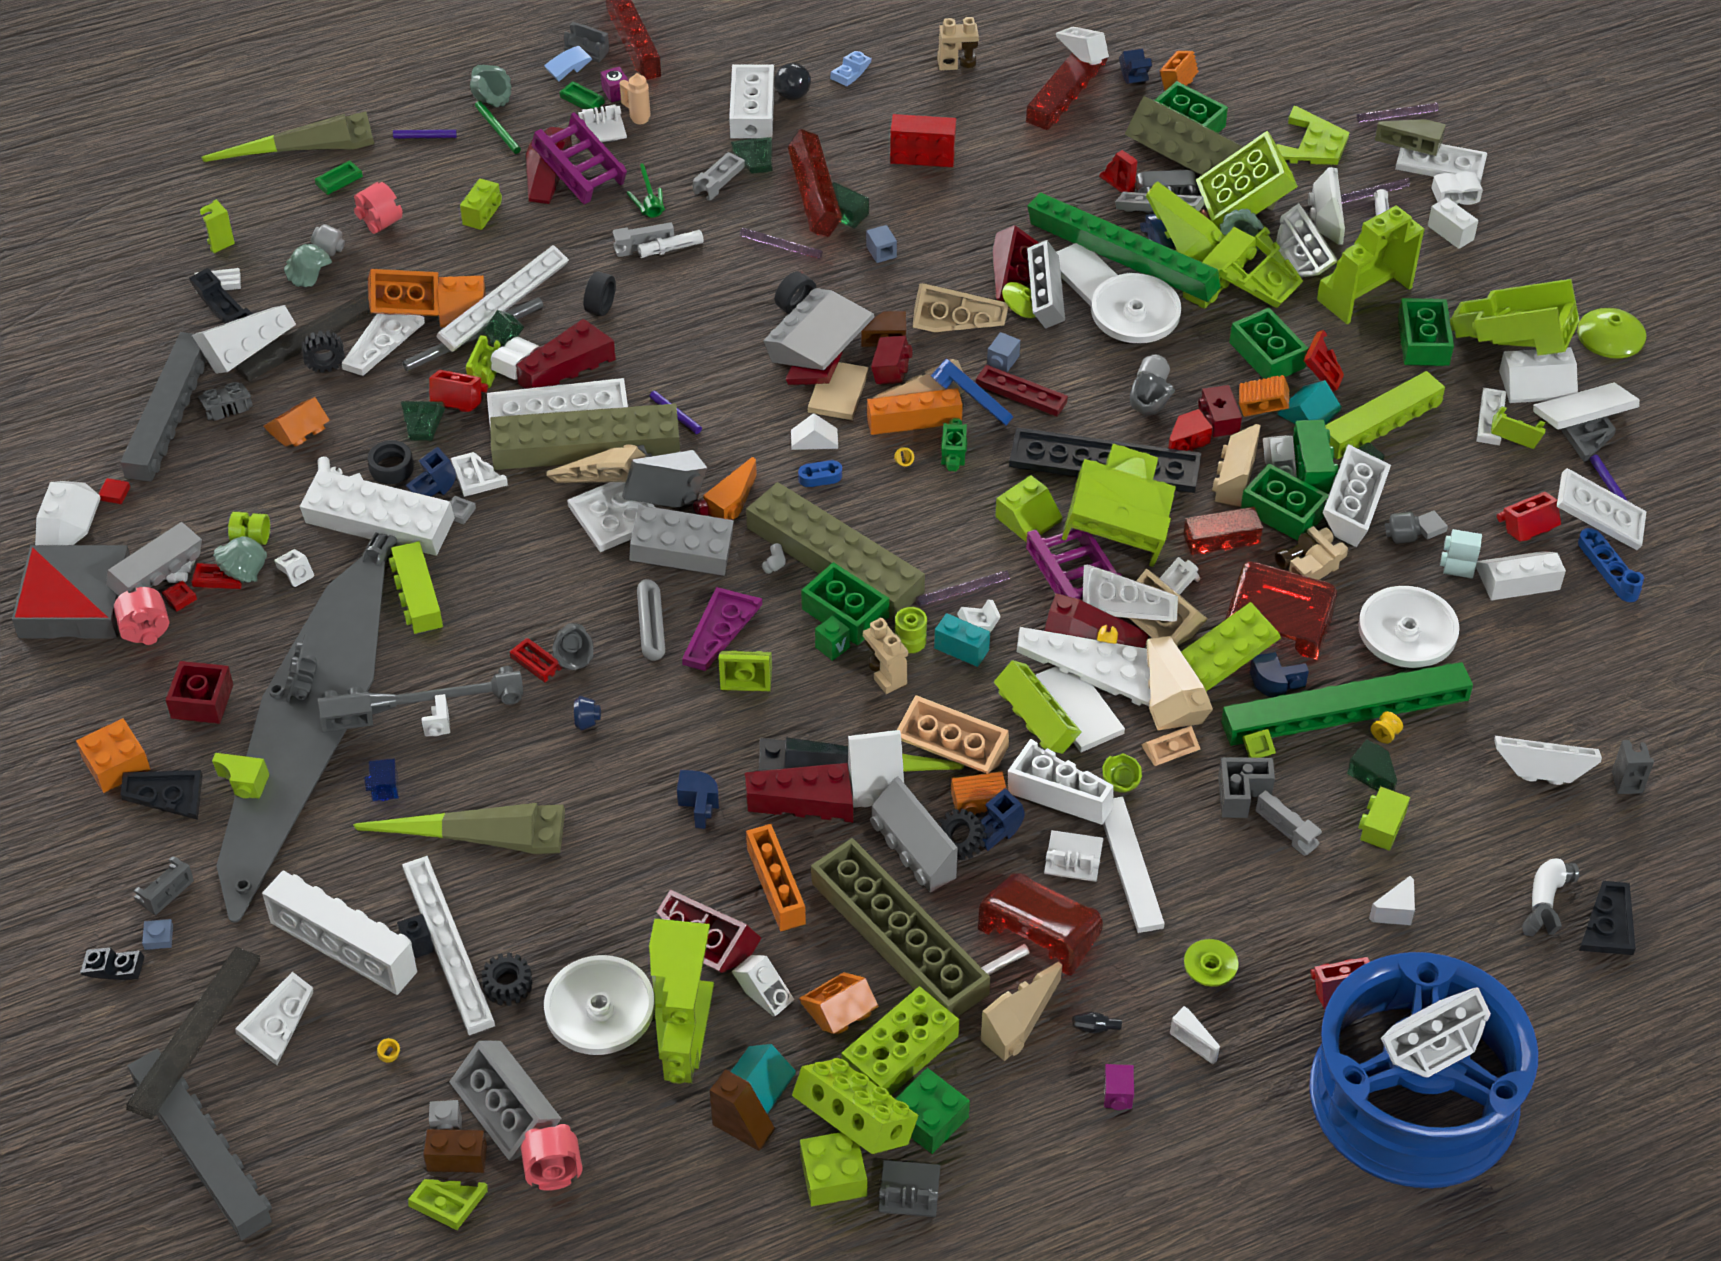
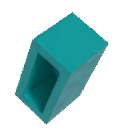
M946 613L935 628L934 649L977 667L989 651L990 631Z

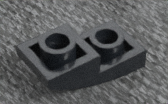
M111 947L90 949L86 951L80 973L83 976L99 979H139L145 956L140 950L115 953Z

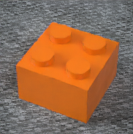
M124 718L76 740L84 763L103 793L122 784L123 772H148L151 770L145 751Z

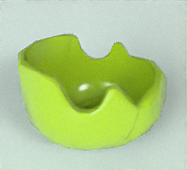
M1124 753L1113 757L1109 756L1102 766L1103 780L1113 785V791L1129 792L1135 789L1142 779L1141 766L1137 760Z

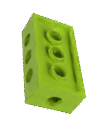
M919 986L845 1049L841 1056L852 1069L865 1074L869 1081L878 1087L886 1089L889 1095H893L958 1037L959 1019Z
M840 1058L802 1066L792 1093L794 1098L871 1154L908 1145L919 1116L910 1110L906 1103L893 1098L886 1089L876 1086L869 1081L865 1074L855 1071L849 1066L848 1062Z

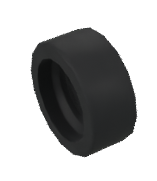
M599 271L591 275L583 300L586 312L599 316H605L608 313L616 291V280L613 275Z
M795 271L790 273L783 279L776 290L775 304L789 315L809 295L810 291L816 288V283L803 272Z
M396 440L384 441L372 447L368 453L369 471L372 478L380 483L396 484L410 477L413 472L412 452L409 446L403 442ZM388 457H399L404 460L395 467L385 468L378 465L380 461Z

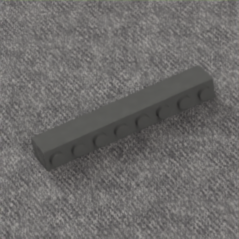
M179 333L120 463L124 477L127 479L152 482L155 474L160 470L163 456H166L168 452L169 442L175 436V429L178 423L182 421L183 411L190 403V395L197 387L199 375L204 372V364L207 359L194 340L192 333Z
M158 1048L127 1065L133 1081L241 1241L272 1222L269 1211L272 1209L271 1204L264 1194L261 1196L257 1194L255 1190L258 1189V1186L250 1174L244 1175L241 1170L244 1166L237 1154L231 1155L227 1149L230 1146L222 1133L219 1135L213 1130L216 1128L214 1121L208 1113L206 1115L202 1114L200 1109L203 1107L195 1094L189 1095L187 1092L189 1086L181 1074L176 1076L173 1072L176 1068L168 1055L163 1057Z

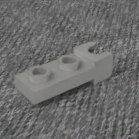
M727 152L705 173L701 172L694 178V193L699 194L702 191H707V200H712L719 194V190L745 167V160Z
M672 222L628 230L627 227L613 230L616 255L618 257L632 255V252L638 251V244L655 241L656 238L660 237L664 239L674 236Z
M1266 790L1258 796L1256 812L1291 839L1292 846L1297 851L1306 856L1319 845V841L1315 837L1322 833L1320 828L1310 820L1304 822L1297 813L1289 810L1277 797L1272 796Z

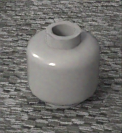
M327 224L316 227L311 237V243L325 250L329 256L335 255L336 252H341L345 240L342 239L343 235L339 229Z
M1160 355L1148 356L1143 359L1137 377L1142 372L1144 374L1153 373L1166 381L1170 372L1169 364Z

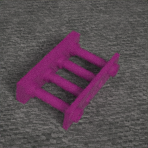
M575 112L571 114L568 127L551 136L546 135L542 129L534 132L531 146L583 205L591 201L593 189L612 178L620 186L624 184L627 173L625 166L613 156L587 127L585 121L580 119ZM572 134H575L581 141L564 151L555 145V143ZM585 149H588L594 156L576 166L568 160L569 157ZM599 163L607 170V172L591 180H586L581 174Z
M1074 528L1070 530L1067 539L1063 540V533L1045 539L1039 535L1036 529L1027 532L1026 548L1055 594L1076 599L1083 597V587L1073 588L1069 581L1083 577L1084 566L1066 572L1065 570L1062 571L1059 564L1089 555L1093 562L1089 565L1122 576L1119 572H1116L1091 533ZM1076 538L1082 545V547L1058 555L1052 554L1048 549Z

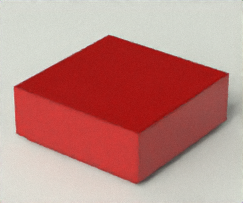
M107 478L99 492L100 501L122 504L131 488L129 482Z
M183 580L162 592L163 598L176 612L197 600L196 594Z

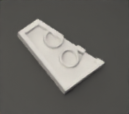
M292 972L235 1028L236 1034L275 1065H278L313 994V987Z

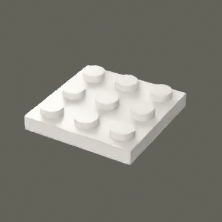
M609 482L568 499V507L600 552L631 540L638 505L654 507L651 503L623 499L622 494L626 482Z

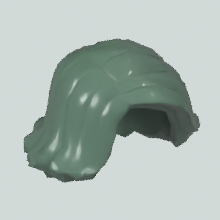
M477 65L471 73V92L482 103L491 104L496 108L504 106L509 102L511 95V78L503 68L498 66Z
M1249 209L1232 211L1224 216V223L1220 224V231L1224 236L1233 227L1253 237L1264 228L1256 214L1251 213Z
M303 244L295 249L291 258L286 261L287 265L284 267V272L288 281H291L295 286L312 287L317 281L320 268L332 263V260L328 253L317 245Z
M242 536L231 540L225 546L216 548L213 556L217 566L228 577L240 580L241 583H249L251 581H258L257 574L264 565L267 552L257 541Z

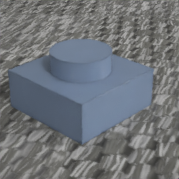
M171 919L144 921L142 942L144 950L172 948L173 923Z

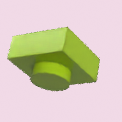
M1268 729L1242 737L1249 758H1262L1276 753Z

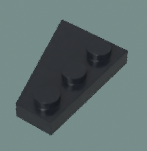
M201 770L123 772L120 795L122 800L198 820L203 775Z
M1603 881L1579 951L1634 955L1636 947L1630 883Z

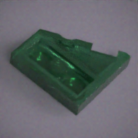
M771 137L731 142L732 150L738 157L745 160V166L751 174L773 171V143Z
M402 401L401 406L410 440L432 441L445 411L444 403Z

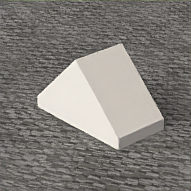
M813 413L791 430L792 450L838 449L837 428Z
M1411 876L1407 877L1374 902L1369 919L1376 923L1411 925L1415 911L1414 879Z

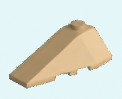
M922 283L919 284L916 297L913 328L930 332L1003 326L1005 325L1009 306L1005 302Z
M949 360L963 372L958 360ZM939 365L925 371L926 374L923 376L912 377L905 384L896 385L872 398L946 390L931 377ZM953 381V382L951 383V385L947 388V389H955V388H958L960 394L963 393V392H965V391H964L961 387H959L954 381Z
M624 445V448H613L547 471V476L556 483L626 482L632 460L645 458L646 455L635 445Z
M1170 636L1148 639L1146 641L1147 666L1150 671L1148 688L1151 695L1149 709L1157 730L1202 724L1213 710L1203 684Z
M1057 962L1038 973L1031 984H1028L1026 981L1021 983L1016 993L1011 994L1009 991L1004 993L983 1010L981 1041L1003 1061L1011 1055H1017L1024 1047L1025 1041L1061 980V963Z

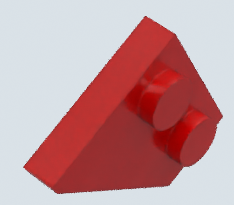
M1121 150L1107 164V168L1099 174V177L1122 193H1134L1137 160Z
M1323 329L1316 332L1303 361L1318 377L1320 382L1326 380L1333 392L1338 390L1344 373L1337 362L1334 350H1328L1325 344L1324 337L1327 334Z

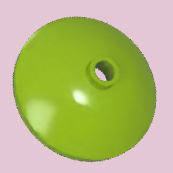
M1600 308L1588 312L1579 321L1577 329L1579 340L1587 349L1597 355L1608 358H1626L1635 355L1643 348L1646 340V331L1642 323L1632 314L1616 308Z

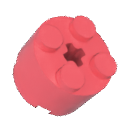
M376 182L354 196L356 204L354 212L360 220L363 219L373 234L397 222L403 215L401 206H396L394 202L397 198L394 192L383 182L379 184Z
M138 587L135 592L128 593L126 591L114 603L115 617L122 639L134 643L152 645L157 642V638L163 635L169 626V618L161 594L153 588Z
M560 1124L556 1127L540 1130L531 1129L525 1133V1139L521 1145L525 1179L531 1186L532 1183L537 1184L541 1190H557L570 1185L571 1179L576 1175L579 1178L582 1173V1162L578 1140L571 1131L570 1126Z

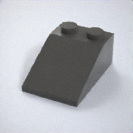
M694 450L633 459L622 497L626 500L670 507L693 505L698 499L707 467Z

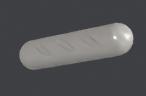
M645 579L637 587L641 648L645 658L656 661L665 654L661 594L659 586L654 581Z

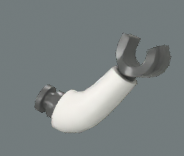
M1554 858L1539 867L1533 883V912L1522 925L1525 936L1533 937L1543 924L1547 928L1548 935H1554L1562 927L1558 914L1552 909L1556 889L1562 887L1564 883L1577 882L1579 879V868L1576 863L1567 864L1561 859Z

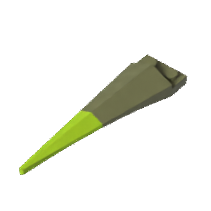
M365 111L350 116L341 114L202 157V160L208 162L237 156L292 150L358 149L375 143L369 118Z
M537 803L364 822L353 825L356 830L439 837L497 846L532 854H549L561 852L565 808L564 805L538 806Z

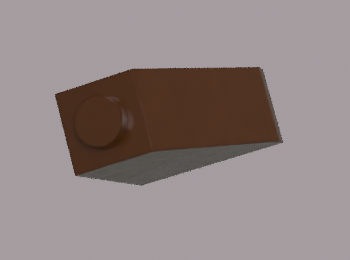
M725 1069L710 1089L712 1125L760 1151L774 1132L775 1127L751 1084Z

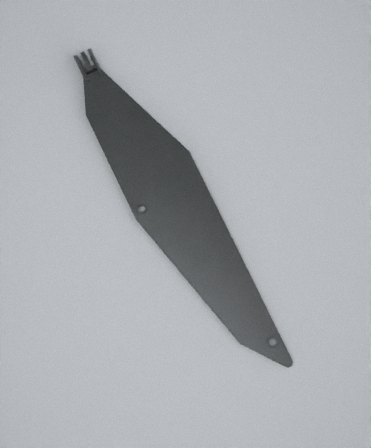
M375 532L362 557L327 585L262 696L246 757L264 759L270 775L260 799L235 796L216 865L228 918L233 923L242 919L347 730L322 733L317 698H322V694L329 690L336 691L337 695L348 694V690L352 687H360L363 689V692H367L374 681L385 563L392 553L391 548L397 544V538L390 535L388 537L386 534ZM306 633L307 638L302 656L312 655L317 661L310 695L305 700H298L296 696L291 695L289 702H287L289 691H285L284 688L289 676L290 664L297 642L302 643Z

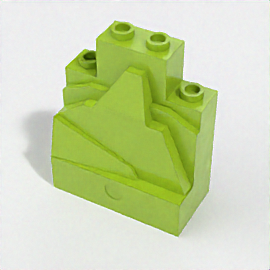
M1397 205L1364 222L1361 234L1354 245L1342 253V257L1337 261L1335 271L1320 280L1317 300L1343 322L1349 324L1351 322L1354 300L1392 278H1395L1410 290L1413 287L1424 228Z
M1572 279L1493 290L1487 298L1460 302L1452 318H1450L1451 330L1455 331L1456 338L1470 336L1478 338L1479 342L1490 341L1498 345L1536 347L1537 356L1565 352L1579 323Z
M1113 444L1106 465L1084 459L1078 475L1062 539H1067L1072 527L1150 551L1152 555L1149 566L1154 567L1166 540L1171 519L1169 514L1175 486L1153 480L1158 457Z
M654 919L649 952L655 1000L659 1059L662 1060L664 1080L676 1084L692 1083L694 1069H699L714 982L700 980L710 924Z

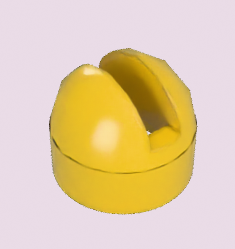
M899 448L895 453V461L900 466H909L914 461V453L909 448ZM901 451H903L905 462L903 463L901 458Z
M1107 625L1102 626L1098 632L1097 640L1117 644L1118 632L1114 626L1111 627L1110 632L1107 631Z
M387 1038L378 1044L377 1055L382 1062L391 1063L398 1058L400 1046L396 1040ZM389 1047L393 1048V1050H392V1052L390 1053V1055H389V1056H386L385 1054H386L388 1048H389Z

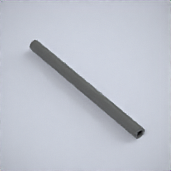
M537 297L501 314L464 344L542 308V300ZM440 343L402 361V364L408 372L451 350L443 343Z

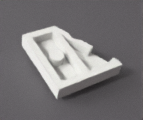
M474 452L451 458L464 497L508 485L505 475L500 476L497 474L493 466L483 462L481 457Z

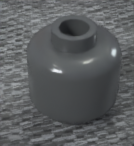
M1411 511L1391 514L1389 523H1385L1387 538L1392 537L1395 544L1415 542L1418 535H1421L1419 517L1414 516Z

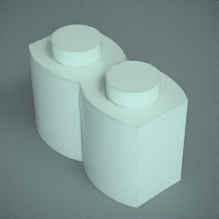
M1453 529L1451 536H1446L1444 550H1447V552H1442L1440 566L1444 567L1443 574L1473 578L1480 552L1482 534Z

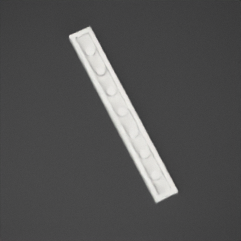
M552 245L439 331L436 337L449 350L455 351L565 266L569 259Z
M428 856L402 864L419 911L424 915L433 946L468 1034L472 1035L494 1027L493 1017Z

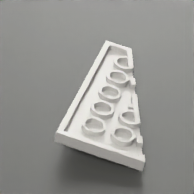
M1020 627L1016 652L1043 664L1049 662L1060 667L1059 671L1068 674L1072 672L1081 676L1080 680L1111 694H1122L1129 697L1134 704L1140 706L1142 703L1149 706L1151 695L1148 688L1150 671L1147 666V649Z

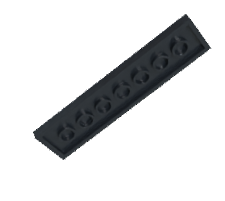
M1016 427L1009 467L1078 477L1084 459L1106 465L1112 445L1116 444L1158 457L1153 480L1175 486L1177 491L1195 493L1201 453Z

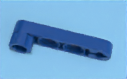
M945 359L931 375L945 389L954 381L1005 426L1014 418L1004 407L948 359Z
M1593 528L1582 530L1578 539L1579 547L1614 592L1623 601L1635 602L1638 600L1644 576L1640 572L1630 570L1598 530ZM1597 554H1605L1609 559H1601ZM1617 570L1622 573V576H1615L1610 571Z

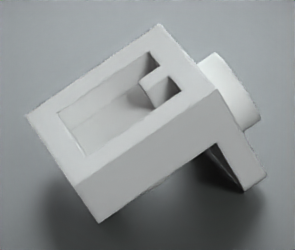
M296 549L274 560L277 568L287 574L291 585L294 587L314 577L307 557Z
M1179 557L1160 577L1179 595L1193 579L1198 582L1201 578L1197 573L1199 569L1190 560L1184 562Z
M445 694L435 696L436 706H431L432 716L422 717L425 736H439L450 733L449 711Z

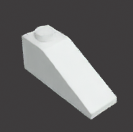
M1071 27L1056 33L1057 38L1083 62L1095 65L1101 63V59L1109 57L1103 32Z

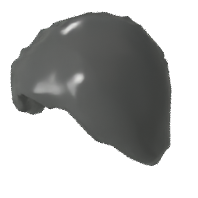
M1142 372L1136 377L1132 385L1130 405L1142 415H1155L1163 409L1175 389L1165 379L1157 377L1153 373L1144 374Z
M569 623L556 634L552 646L554 658H556L559 665L569 670L584 668L593 658L592 638L581 624Z

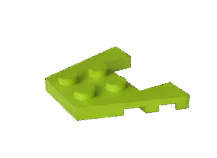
M1294 106L1289 116L1288 124L1307 128V131L1299 149L1280 144L1276 145L1284 160H1289V163L1296 164L1299 160L1310 161V164L1338 165L1350 132Z
M1264 227L1255 238L1256 246L1267 257L1250 274H1247L1231 259L1219 271V276L1273 307L1278 308L1302 284L1303 280L1289 259L1285 260L1279 252L1280 246L1277 242L1273 243L1269 237L1270 231Z

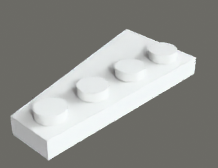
M377 313L342 362V369L362 376L365 375L425 323L424 317L420 315Z
M1088 564L1084 565V602L1115 617L1177 621L1178 596Z

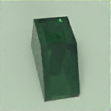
M833 182L831 184L832 204L836 219L855 229L869 215V198Z
M1366 740L1350 758L1347 774L1377 792L1380 787L1395 792L1397 778L1389 752L1380 745Z

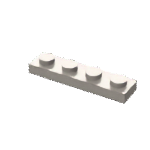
M1123 192L1115 201L1116 209L1126 212L1135 210L1146 213L1154 212L1146 198L1147 193ZM1177 195L1197 211L1204 205L1203 196Z

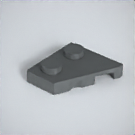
M1607 416L1562 428L1563 434L1583 462L1587 461L1607 443L1616 431Z

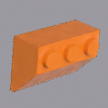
M371 269L368 276L370 313L438 316V272Z

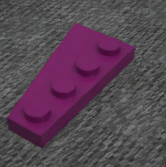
M716 587L684 653L682 665L706 671L719 656L720 652L729 645L762 606V598Z

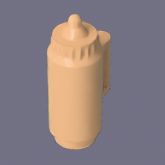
M636 73L630 77L629 82L627 80L620 81L621 103L629 108L630 118L634 123L645 124L650 117L649 87L645 77Z

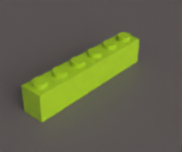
M1425 371L1328 423L1325 427L1330 430L1329 445L1334 448V458L1338 460L1343 457L1348 444L1357 449L1363 445L1366 446L1371 441L1380 436H1385L1389 431L1398 426H1403L1409 420L1420 417L1424 412L1438 407L1443 401L1445 386Z

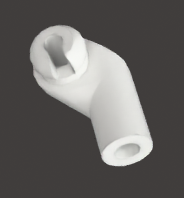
M320 457L318 459V470L343 474L340 468L337 471L335 470L336 467L330 469L329 458Z

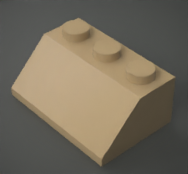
M1255 424L1231 435L1228 445H1223L1221 458L1224 459V462L1219 461L1217 475H1220V477H1215L1212 491L1216 492L1215 502L1241 507L1243 490L1249 485L1256 458L1261 425Z
M1148 569L1137 579L1139 583L1178 596L1177 621L1130 618L1152 638L1170 636L1176 646L1191 639L1208 619Z

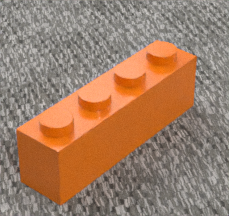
M958 388L867 399V420L871 435L944 426V423L949 424L952 418H959L962 421L963 404Z
M768 824L747 830V850L780 932L805 925V904L772 825Z

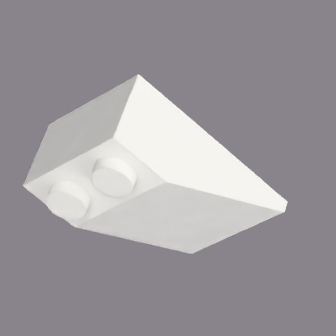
M900 730L848 736V771L853 808L872 806L896 777H899L904 783Z

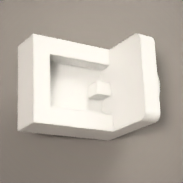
M987 600L982 609L961 607L957 613L960 619L986 629L990 633L1000 619V614L993 600Z

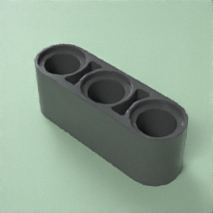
M1191 170L1145 171L1136 175L1135 185L1137 193H1148L1157 181L1176 195L1196 196L1199 192L1196 174Z

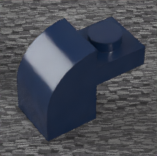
M1143 49L1123 51L1119 61L1125 82L1131 84L1149 81L1148 71L1152 67L1151 58L1145 59Z
M1155 214L1145 215L1146 222L1140 223L1141 232H1147L1149 240L1168 248H1175L1172 239H1168L1164 233L1167 229L1162 220H1158Z
M437 447L419 460L424 472L406 485L410 492L432 497L440 491L444 495L454 484L456 470L447 456Z
M1274 652L1257 655L1251 659L1249 673L1255 687L1262 694L1274 698L1286 695V690L1306 687L1309 670L1306 663L1281 667L1278 656Z
M680 770L677 786L678 806L695 807V828L705 829L707 819L712 818L713 808L719 809L717 783L710 775L704 772Z
M1006 788L986 803L989 814L981 822L986 829L984 832L987 834V837L982 840L985 842L983 848L987 852L1004 837L1010 839L1024 820L1025 812L1023 805Z

